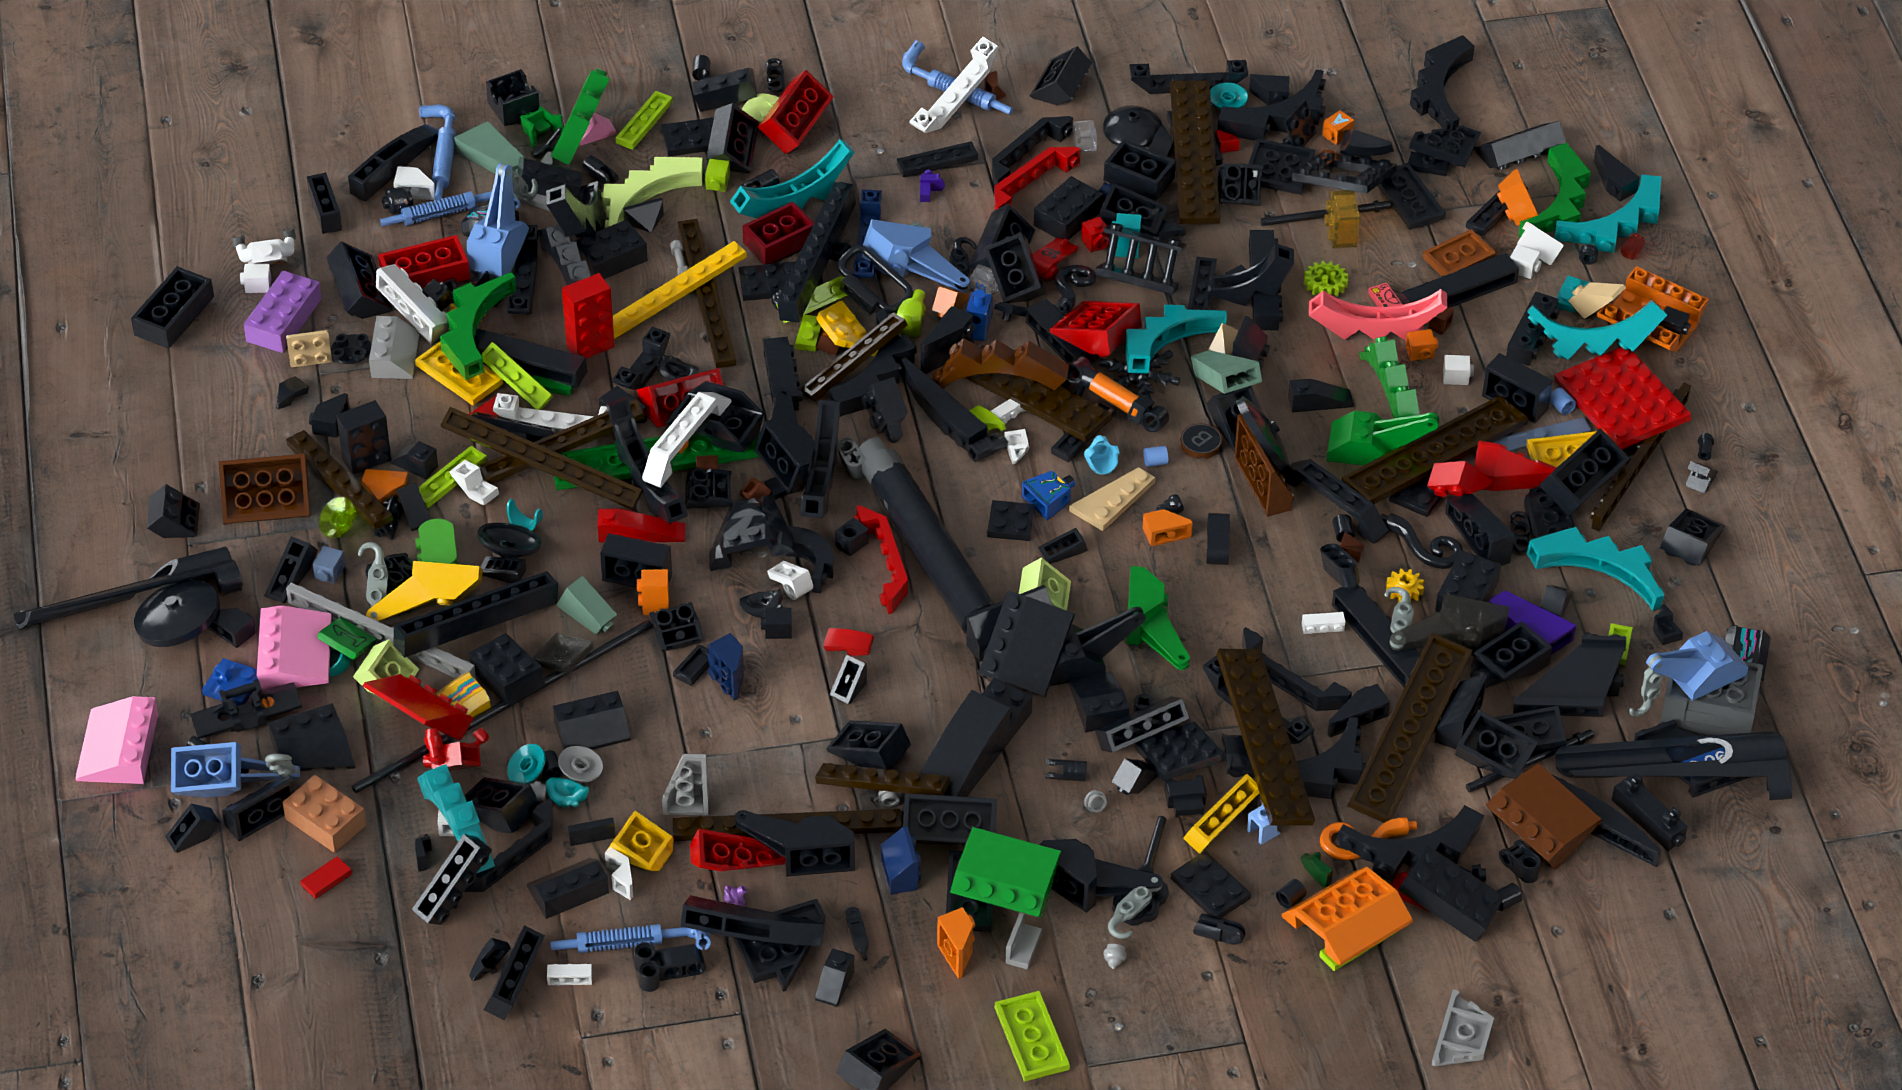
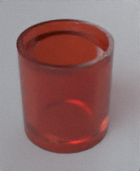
M1631 233L1620 249L1621 254L1629 260L1636 259L1645 245V239L1640 234Z

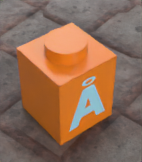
M1341 110L1324 120L1322 136L1338 145L1342 142L1345 130L1354 129V119Z

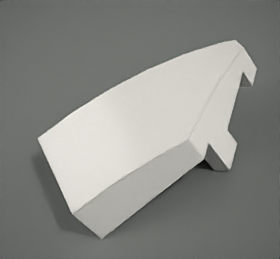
M1025 429L1004 432V437L1008 441L1006 447L1012 464H1016L1029 450Z

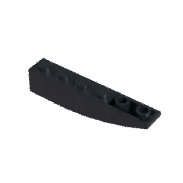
M425 124L398 136L380 148L348 176L350 194L366 202L396 175L398 166L406 167L438 138L439 130Z
M690 895L682 907L680 926L756 941L822 946L825 923Z

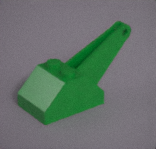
M1354 410L1332 422L1326 461L1364 466L1436 430L1439 424V416L1436 413L1430 412L1383 420L1376 413Z
M1131 566L1128 610L1133 607H1141L1146 619L1126 637V644L1140 645L1145 641L1176 669H1187L1190 656L1167 616L1168 608H1163L1164 606L1168 607L1169 596L1168 593H1164L1165 584L1145 567Z

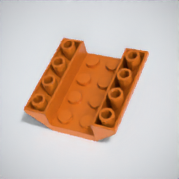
M1636 266L1626 278L1625 290L1613 304L1608 303L1598 311L1597 317L1615 324L1634 315L1651 299L1663 310L1668 306L1690 314L1688 323L1691 326L1687 335H1683L1680 341L1679 334L1659 325L1645 338L1668 350L1677 352L1696 329L1709 299Z
M1368 867L1353 871L1282 913V918L1295 929L1306 924L1325 940V954L1340 966L1413 923V919L1397 890Z

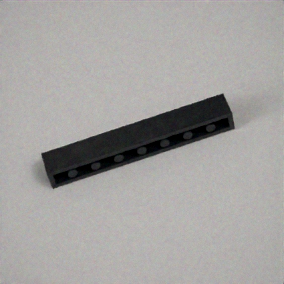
M548 571L397 623L394 625L393 645L405 658L557 604L558 582Z

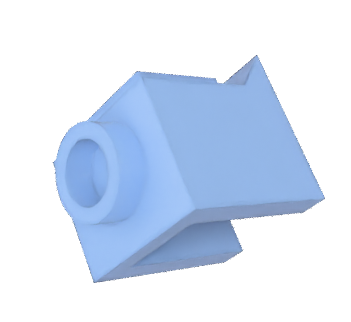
M1264 805L1248 813L1247 831L1251 833L1260 828L1258 842L1261 845L1281 834L1277 830V826H1270Z

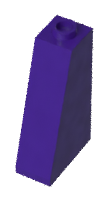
M1506 590L1498 595H1494L1488 602L1487 615L1506 631L1522 621L1552 646L1551 655L1574 640L1576 625Z

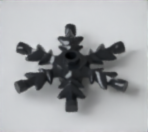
M1171 350L1164 352L1161 356L1158 353L1154 355L1153 360L1150 361L1149 373H1128L1125 362L1122 361L1120 363L1115 358L1112 359V362L1101 358L1099 366L1109 367L1108 371H1117V373L1127 372V376L1121 375L1118 376L1120 379L1113 380L1123 387H1126V384L1130 386V381H1132L1136 385L1135 388H1139L1137 395H1145L1151 400L1150 393H1155V391L1149 387L1152 384L1147 382L1148 379L1153 378L1156 383L1159 380L1165 386L1167 382L1179 386L1180 378L1170 377L1172 375L1170 372L1152 371V368H1161L1160 365L1169 363L1167 359L1173 357Z

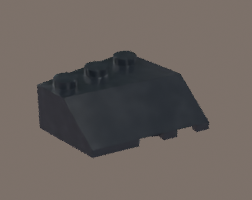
M333 703L268 722L270 739L276 754L291 756L292 764L299 766L300 771H311L317 767L335 770V767L347 766V769H355L348 740Z

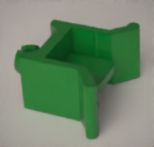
M542 106L535 112H529V114L526 113L520 116L523 132L530 137L531 147H535L537 143V133L540 134L549 129L556 132L559 127L562 128L561 132L564 129L562 114L552 115Z

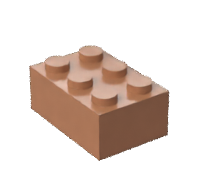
M316 775L312 776L283 801L285 819L334 853L366 826L364 808Z

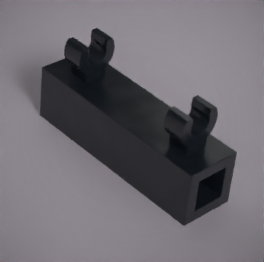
M1637 773L1634 774V777L1630 775L1614 786L1612 801L1667 851L1675 846L1679 847L1685 842L1688 826L1679 819L1681 813L1675 807L1670 811L1641 785L1643 779Z

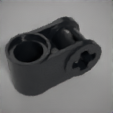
M1516 840L1513 846L1499 851V858L1503 865L1517 875L1521 881L1533 883L1538 880L1540 858L1523 841Z

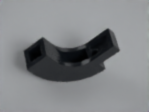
M789 526L794 537V552L788 553L786 556L803 558L814 565L812 592L821 593L822 586L827 585L828 578H833L834 576L832 548L818 533L802 527Z

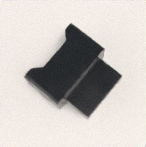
M1197 775L1195 779L1175 781L1174 779H1169L1165 781L1164 791L1168 808H1174L1175 818L1184 815L1204 814L1207 793L1203 775Z

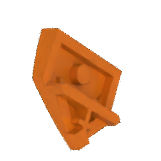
M366 469L362 478V486L380 503H383L385 498L391 497L392 494L399 498L396 490L406 486L408 472Z

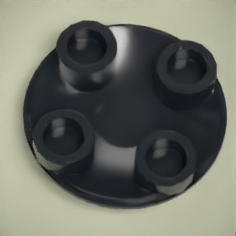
M342 333L335 337L336 341L331 346V356L335 361L342 364H354L364 360L370 354L372 345L366 334L346 335Z

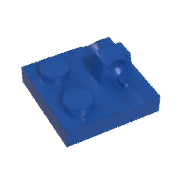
M223 658L214 668L213 674L202 688V693L205 696L222 701L219 690L223 689V691L253 683V680L258 679L257 669ZM253 692L231 698V700H234L236 706L243 705Z

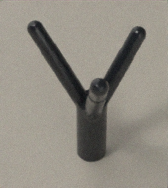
M559 127L547 143L532 150V156L536 158L547 151H553L554 147L551 145L560 137L562 128Z

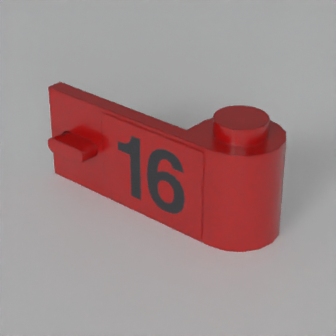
M1056 238L1033 253L1041 279L1047 282L1054 279L1058 272L1057 264L1076 252L1078 246L1069 243L1068 239Z

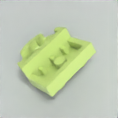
M765 93L757 94L756 98L749 99L745 103L742 110L761 123L779 97Z

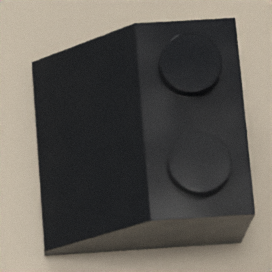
M1249 316L1244 317L1233 342L1232 356L1258 361L1261 371L1264 364L1263 358L1268 356L1270 345H1267L1268 336Z

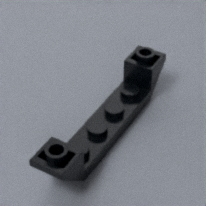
M1227 60L1226 72L1151 75L1149 63L1129 64L1131 81L1149 94L1170 93V81H1209L1211 89L1220 83L1238 84L1248 76L1246 60Z
M1043 117L993 157L992 180L994 189L996 184L1010 175V166L1016 161L1021 160L1027 152L1033 150L1047 136L1058 142H1062L1066 137H1069L1073 132V117Z
M527 225L529 231L516 259L514 273L516 292L509 296L508 314H532L538 260V225Z
M1313 460L1293 462L1288 469L1280 472V474H1283L1285 481L1293 487L1304 481L1359 521L1358 533L1373 544L1388 534V528L1372 502Z
M1245 627L1243 629L1242 648L1260 649L1262 652L1263 637ZM1262 653L1271 683L1315 711L1339 710L1352 697L1351 691L1336 682H1333L1323 692L1317 686L1310 684L1302 679L1301 676L1292 673L1283 665L1276 663Z
M1216 655L1203 665V669L1217 695L1232 706ZM1282 717L1291 745L1299 744L1314 733V729L1301 718L1297 717L1292 722H1289Z
M551 799L537 805L532 811L535 827L523 838L516 840L507 850L499 853L493 859L495 867L477 873L474 882L467 886L464 892L486 891L552 841L554 814Z

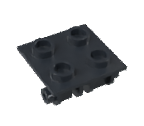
M1304 99L1284 121L1289 135L1283 139L1284 144L1304 147L1317 133L1307 101Z

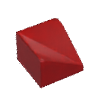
M1220 130L1215 131V137L1221 153L1239 151V138Z

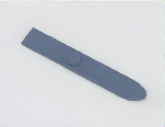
M1582 417L1508 435L1492 443L1504 445L1507 447L1506 450L1513 452L1527 448V439L1591 432V429L1585 418Z

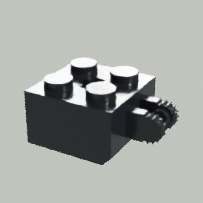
M892 377L871 384L862 395L863 398L861 400L864 409L869 412L871 427L876 430L877 434L885 432L887 440L891 443H896L903 436L900 423L906 417L908 411L895 378Z

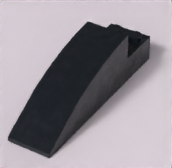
M993 678L982 694L971 690L940 736L920 773L949 776L950 785L943 796L968 797L1031 715L1032 695ZM903 806V808H902V810H901V814H903V815H904V806Z

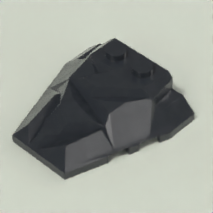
M772 495L732 503L709 553V568L711 571L731 567L732 553L764 545H768L773 557L794 552V537Z

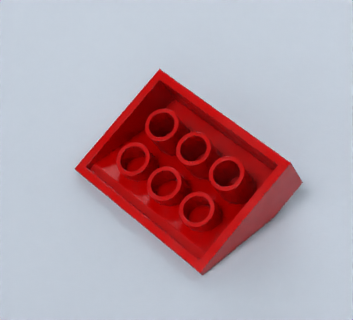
M1082 301L1051 327L1050 333L1090 354L1107 357L1125 342L1126 329H1140L1142 327L1140 303Z
M398 674L367 681L362 685L424 725L433 729L438 728L440 732L460 741L474 719L473 716L467 713L468 709L459 703H456V705L451 704L453 699L442 693L438 696L435 688L428 684H425V686L420 685L422 680L411 674L409 678Z

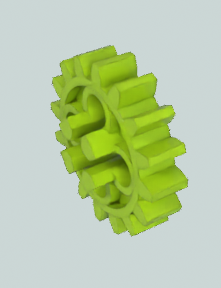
M1321 261L1320 265L1314 262V266H1308V270L1305 271L1304 285L1307 286V291L1313 290L1312 295L1325 291L1330 295L1334 294L1338 297L1339 292L1344 293L1345 288L1348 287L1346 269H1340V264L1332 265V261L1328 264Z

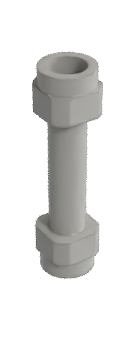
M674 240L670 243L672 255L676 258L678 276L688 270L689 267L686 266L684 261L682 242Z

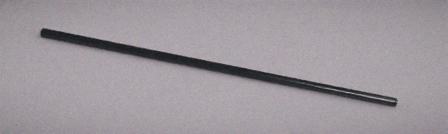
M649 619L544 677L545 686L539 690L652 628V622ZM530 695L509 706L502 701L474 717L467 731ZM446 734L441 735L443 744L454 739ZM426 744L351 786L354 793H358L429 753Z

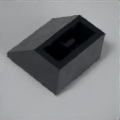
M165 484L150 496L147 529L163 538L195 537L198 530L200 503Z

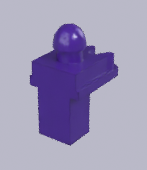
M929 169L924 174H920V202H930V191H942L944 189L945 182L940 178V174H933Z

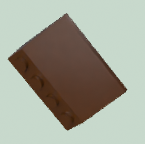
M1238 414L1234 459L1267 517L1291 511V504L1294 500L1292 490L1286 486L1283 474L1278 472L1277 467L1263 450L1243 416Z
M305 454L218 461L223 524L310 517L307 460Z
M1539 763L1501 788L1486 804L1487 808L1555 870L1603 821Z

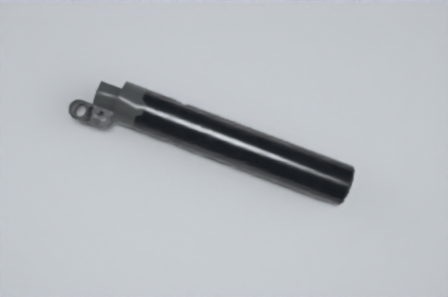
M879 437L868 439L860 447L857 446L852 438H842L837 443V450L845 469L853 479L866 477L964 633L967 634V615L994 605L987 591L920 490V487L896 450L887 449Z

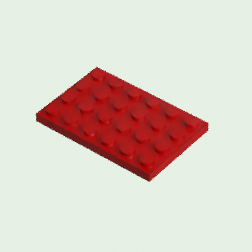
M1619 347L1554 374V381L1576 401V405L1598 430L1601 428L1620 449L1691 421V413L1630 349L1625 350Z

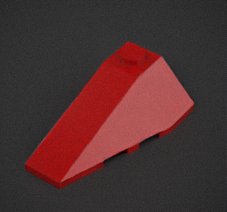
M716 368L637 389L640 403L646 406V415L658 428L667 425L664 423L674 409L680 405L689 391L701 383L708 381L724 385L720 370Z
M1485 441L1478 442L1474 467L1493 480L1491 485L1481 490L1532 489L1539 486L1557 468L1540 460L1532 461L1524 457L1525 454L1521 452L1517 454L1506 450V446Z
M625 508L598 509L597 527L599 542H605L608 533L648 542H685V523L675 521L669 524L657 516Z
M698 829L690 844L691 863L699 868L729 871L785 864L784 857L751 837Z

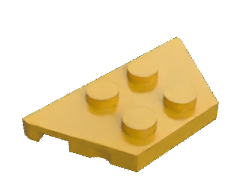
M838 301L820 311L816 317L818 323L835 345L850 348L867 334L865 328L843 301Z

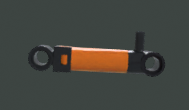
M1078 357L1069 363L1067 380L1071 383H1078L1074 394L1082 397L1085 388H1088L1127 413L1126 418L1137 425L1142 423L1143 428L1148 432H1156L1168 423L1169 413L1164 407H1153L1155 401L1145 395L1137 396L1093 368L1087 358Z

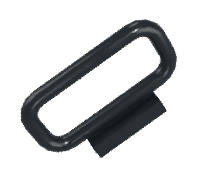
M864 245L852 246L838 260V271L844 277L841 281L840 289L869 315L876 310V307L884 310L886 313H897L902 302L913 296L912 286ZM856 253L864 254L905 290V295L894 305L886 304L846 269V262Z

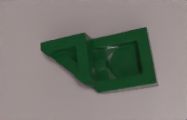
M1316 852L1313 855L1305 853L1301 856L1305 869L1322 887H1328L1332 882L1333 869L1320 861V852Z

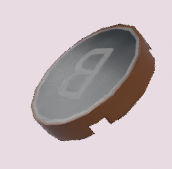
M1203 423L1192 424L1182 431L1180 438L1181 448L1187 455L1193 458H1199L1200 456L1204 457V459L1215 456L1221 450L1223 440L1217 428Z

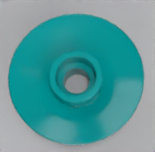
M1220 83L1210 89L1211 104L1218 109H1222V106L1242 108L1247 103L1248 94L1238 84Z
M527 744L519 748L508 763L507 775L509 780L526 784L534 781L540 775L545 765L546 755L544 750L537 744Z

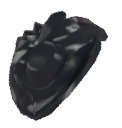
M662 355L664 359L658 362L656 366L662 376L669 381L697 374L699 370L697 366L684 363L679 358Z
M778 589V591L757 592L739 599L742 609L754 617H765V608H783L780 605L783 600L781 589Z

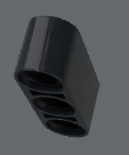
M1208 513L1206 564L1228 565L1230 514Z
M1334 543L1326 544L1320 548L1324 570L1341 586L1354 587L1360 583L1357 562L1344 549Z

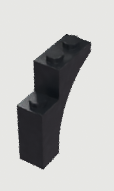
M1275 243L1267 256L1253 267L1230 275H1211L1208 280V295L1242 306L1248 304L1255 290L1275 296L1294 264V249Z

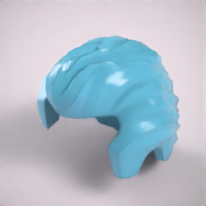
M1098 435L1093 440L1091 446L1085 450L1084 456L1091 470L1101 475L1109 474L1116 468L1118 454L1120 453L1118 446L1110 445L1106 436Z

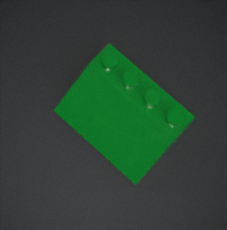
M972 827L956 869L950 893L1043 918L1061 851Z

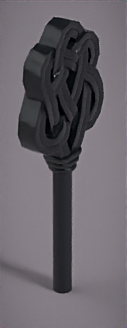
M1158 816L1145 862L1138 870L1154 873L1153 864L1167 820L1166 817ZM1163 882L1160 893L1152 894L1150 903L1134 918L1124 922L1134 926L1155 920L1159 914V907L1168 898L1169 890L1167 884ZM1127 895L1114 896L1112 907L1114 913L1118 903Z

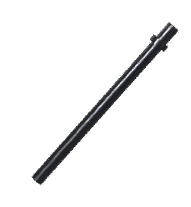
M1375 200L1373 203L1261 218V226L1375 211L1376 213L1383 209H1390L1391 203L1390 201L1379 202Z
M1589 729L1582 733L1577 732L1573 734V737L1566 740L1567 746L1583 745L1584 741L1594 737L1593 731ZM1560 747L1545 749L1531 755L1524 768L1555 755ZM1493 772L1466 784V789L1470 793L1506 776Z

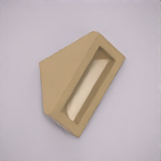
M1222 323L1209 350L1232 355L1233 342L1239 329Z

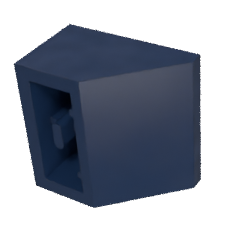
M729 633L708 644V673L712 680H716L721 685L723 692L726 695L729 694L735 701L739 697L744 677L743 646Z
M908 826L902 827L881 844V862L891 895L918 890V880H921L919 868L921 866V858L919 852L915 853L914 834L910 835Z

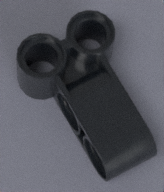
M643 942L635 948V967L639 971V986L647 992L658 989L660 981L696 976L706 970L703 952L697 948L696 944L656 950L651 943Z

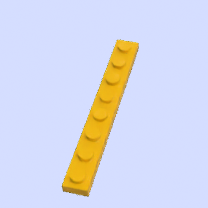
M733 241L613 315L614 339L747 258L746 251Z

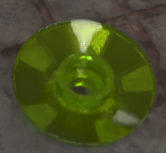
M338 497L326 504L319 517V528L325 536L338 538L351 528L356 516V509L353 503L345 497Z

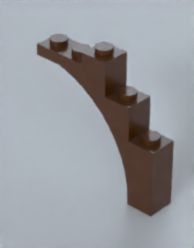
M963 338L958 344L955 343L949 351L950 359L947 360L943 368L935 371L932 380L944 389L951 382L967 376L1002 373L1032 379L1055 390L1067 380L1069 364L1029 340L1015 351L997 339L990 345H986L984 349H981Z

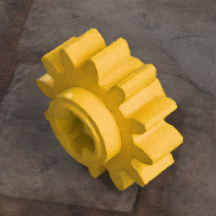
M1401 568L1399 574L1392 571L1391 577H1387L1386 590L1391 587L1404 588L1410 594L1411 603L1412 598L1418 601L1419 595L1424 594V580L1419 579V573L1413 575L1412 569L1404 572ZM1391 593L1390 599L1397 597L1398 602L1401 601L1402 596L1400 594Z

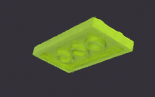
M1040 991L995 1002L994 1008L1024 1082L1070 1069L1069 1061Z

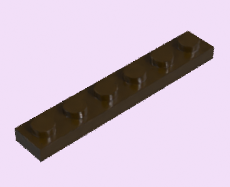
M893 312L801 387L802 393L813 401L821 398L830 388L837 385L844 377L853 372L855 368L869 359L872 354L908 326L906 320Z
M823 763L815 776L816 784L907 794L943 796L950 785L949 776Z

